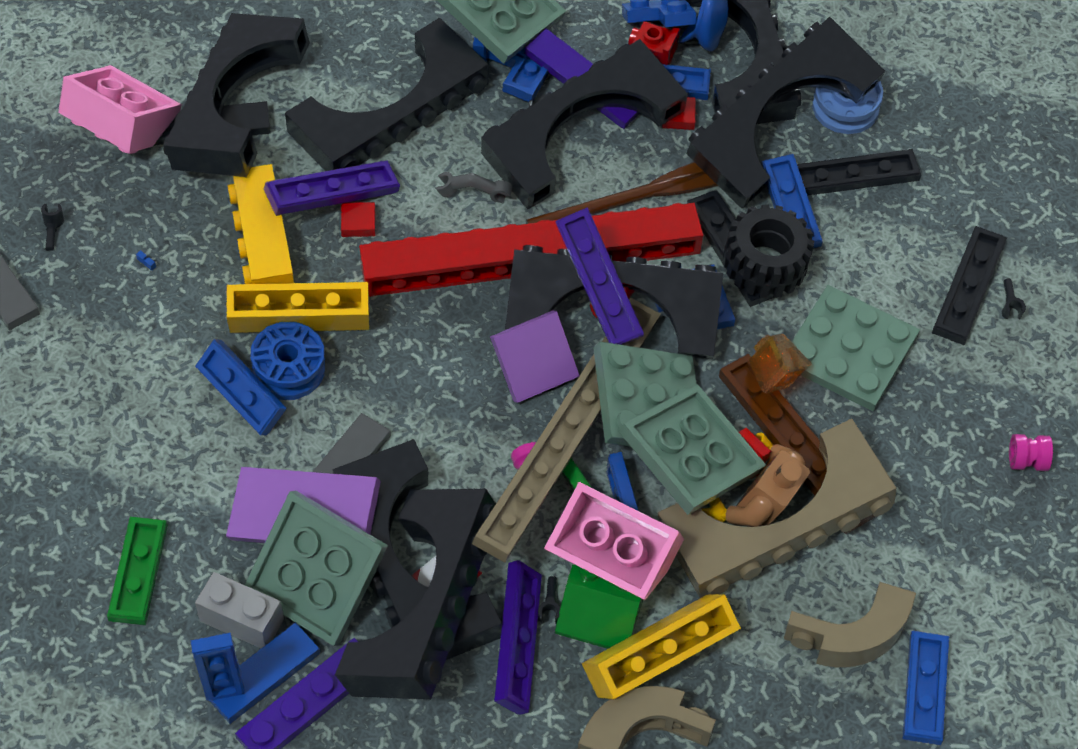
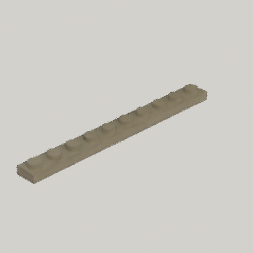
M630 298L629 301L644 336L625 345L641 348L661 314ZM606 337L603 339L602 342L608 343ZM594 354L473 540V545L504 563L601 412Z

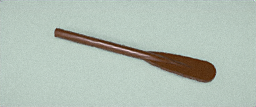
M693 162L668 172L649 184L527 219L526 224L537 223L541 220H559L587 207L590 214H594L652 196L677 195L718 185Z

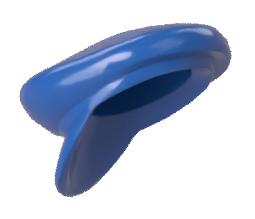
M702 0L699 14L696 17V24L689 25L685 29L679 43H685L696 38L703 49L710 52L714 51L719 45L728 21V1Z

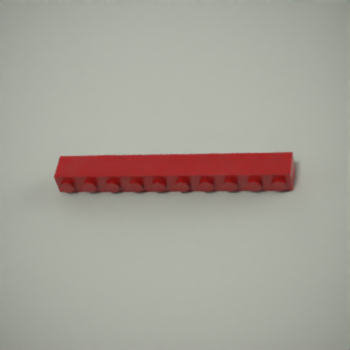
M675 203L670 206L656 208L643 207L624 212L611 211L592 216L608 254L612 255L613 261L626 262V257H640L649 261L696 255L701 252L703 233L695 203ZM541 220L537 223L509 224L504 227L490 229L477 228L466 232L440 233L427 237H407L403 240L387 242L374 241L369 244L359 245L363 282H368L369 297L510 279L514 249L522 250L523 245L543 247V253L557 254V249H566V246L555 224L557 220Z

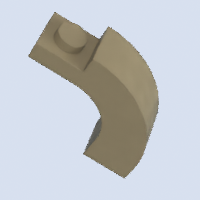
M879 582L869 612L861 619L847 624H834L791 611L784 639L791 641L792 645L799 649L810 650L813 648L820 650L816 662L819 665L854 667L866 664L881 657L898 641L909 618L916 592Z
M662 686L634 688L614 700H608L593 714L583 731L578 743V749H623L632 737L648 730L668 731L707 747L713 734L716 720L710 718L708 713L699 708L683 707L684 691Z

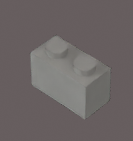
M216 572L212 573L195 602L200 622L225 633H231L232 636L259 648H263L273 640L284 621L281 601Z

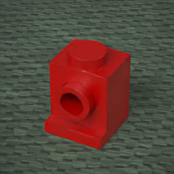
M643 21L640 29L635 27L632 29L628 44L630 45L641 39L661 64L670 65L678 48L680 28L673 27L670 30Z

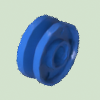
M279 322L267 326L257 334L251 345L250 359L252 372L279 400H296L309 395L320 385L325 375L324 345L320 336L309 326L298 322Z

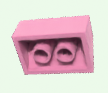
M109 65L63 77L58 113L70 119L73 124L82 126L95 133L94 135L97 138L107 140L116 145L120 151L133 154L139 150L153 147L180 112L182 104Z
M578 482L544 549L646 600L668 572L684 538L678 530Z

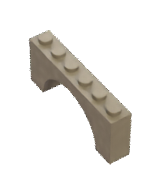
M852 418L820 433L819 450L823 456L827 471L825 479L815 497L803 509L787 519L765 526L741 527L718 521L707 515L700 508L687 515L678 503L658 512L659 522L678 530L684 538L676 557L699 598L708 594H722L729 588L730 584L740 579L750 580L759 575L762 568L773 563H785L795 555V552L807 546L815 548L824 543L828 536L840 530L841 532L850 531L860 523V520L872 514L880 516L892 508L893 504H895L897 488Z

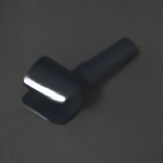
M44 204L41 212L44 224L47 227L45 250L53 251L55 233L57 228L63 224L64 217L60 204H58V210L54 213H48L47 204Z
M1007 278L1003 281L1006 304L1002 309V316L1004 319H1008L1010 308H1014L1018 311V319H1021L1026 310V305L1022 299L1015 296L1012 280Z
M555 576L548 577L545 602L541 603L538 609V617L541 623L543 622V613L546 610H553L556 613L555 624H557L560 616V607L556 603L557 578Z

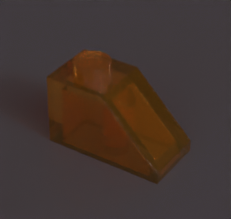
M768 334L754 346L756 353L749 359L757 382L764 393L790 387L812 364L784 334L772 336Z

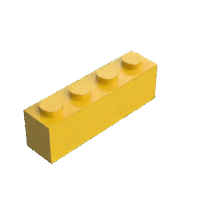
M272 164L251 167L247 177L233 176L234 184H228L230 203L238 204L239 209L238 211H232L235 231H242L244 237L237 239L240 259L247 258L248 265L242 266L245 284L294 283L282 215H275L264 191L265 183L275 180Z
M368 282L227 285V322L230 333L261 332L267 326L279 322H298L309 326L314 331L369 330Z
M708 594L581 664L597 697L614 700L738 631L741 627L726 595Z

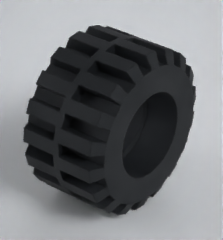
M769 204L761 205L760 209L753 206L748 208L747 214L744 212L738 214L736 221L733 220L730 226L723 254V266L727 268L726 274L729 279H735L734 285L739 289L745 287L747 289L746 293L753 295L754 292L759 293L761 298H768L769 294H773L777 298L782 297L783 291L788 294L793 292L796 286L801 285L804 276H806L814 249L813 233L811 229L806 228V221L803 218L797 219V213L792 210L789 212L783 211V207L776 205V208H770ZM756 247L772 248L781 255H766L758 251Z

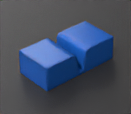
M141 250L136 254L137 259L151 271L156 268L155 261L149 257L147 258L146 254Z

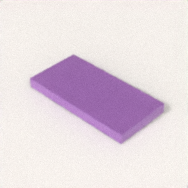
M241 467L226 537L234 541L265 543L289 492L295 490L366 533L371 534L381 481L377 477Z

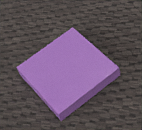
M550 311L490 336L512 399L516 403L580 376L557 311Z

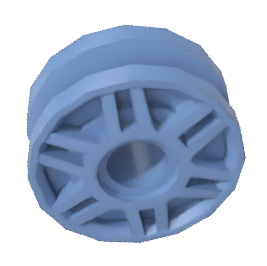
M879 82L857 104L837 91L816 87L812 104L815 117L824 127L834 132L843 134L861 133L872 127L878 119L883 97V87L881 82Z

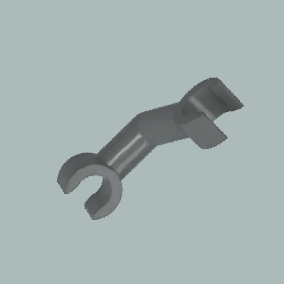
M443 172L438 175L445 185L435 187L443 197L452 196L457 189L473 187L490 194L491 200L498 203H504L505 196L511 197L513 188L512 184L507 181L498 180L493 182L474 173L452 176L449 172Z

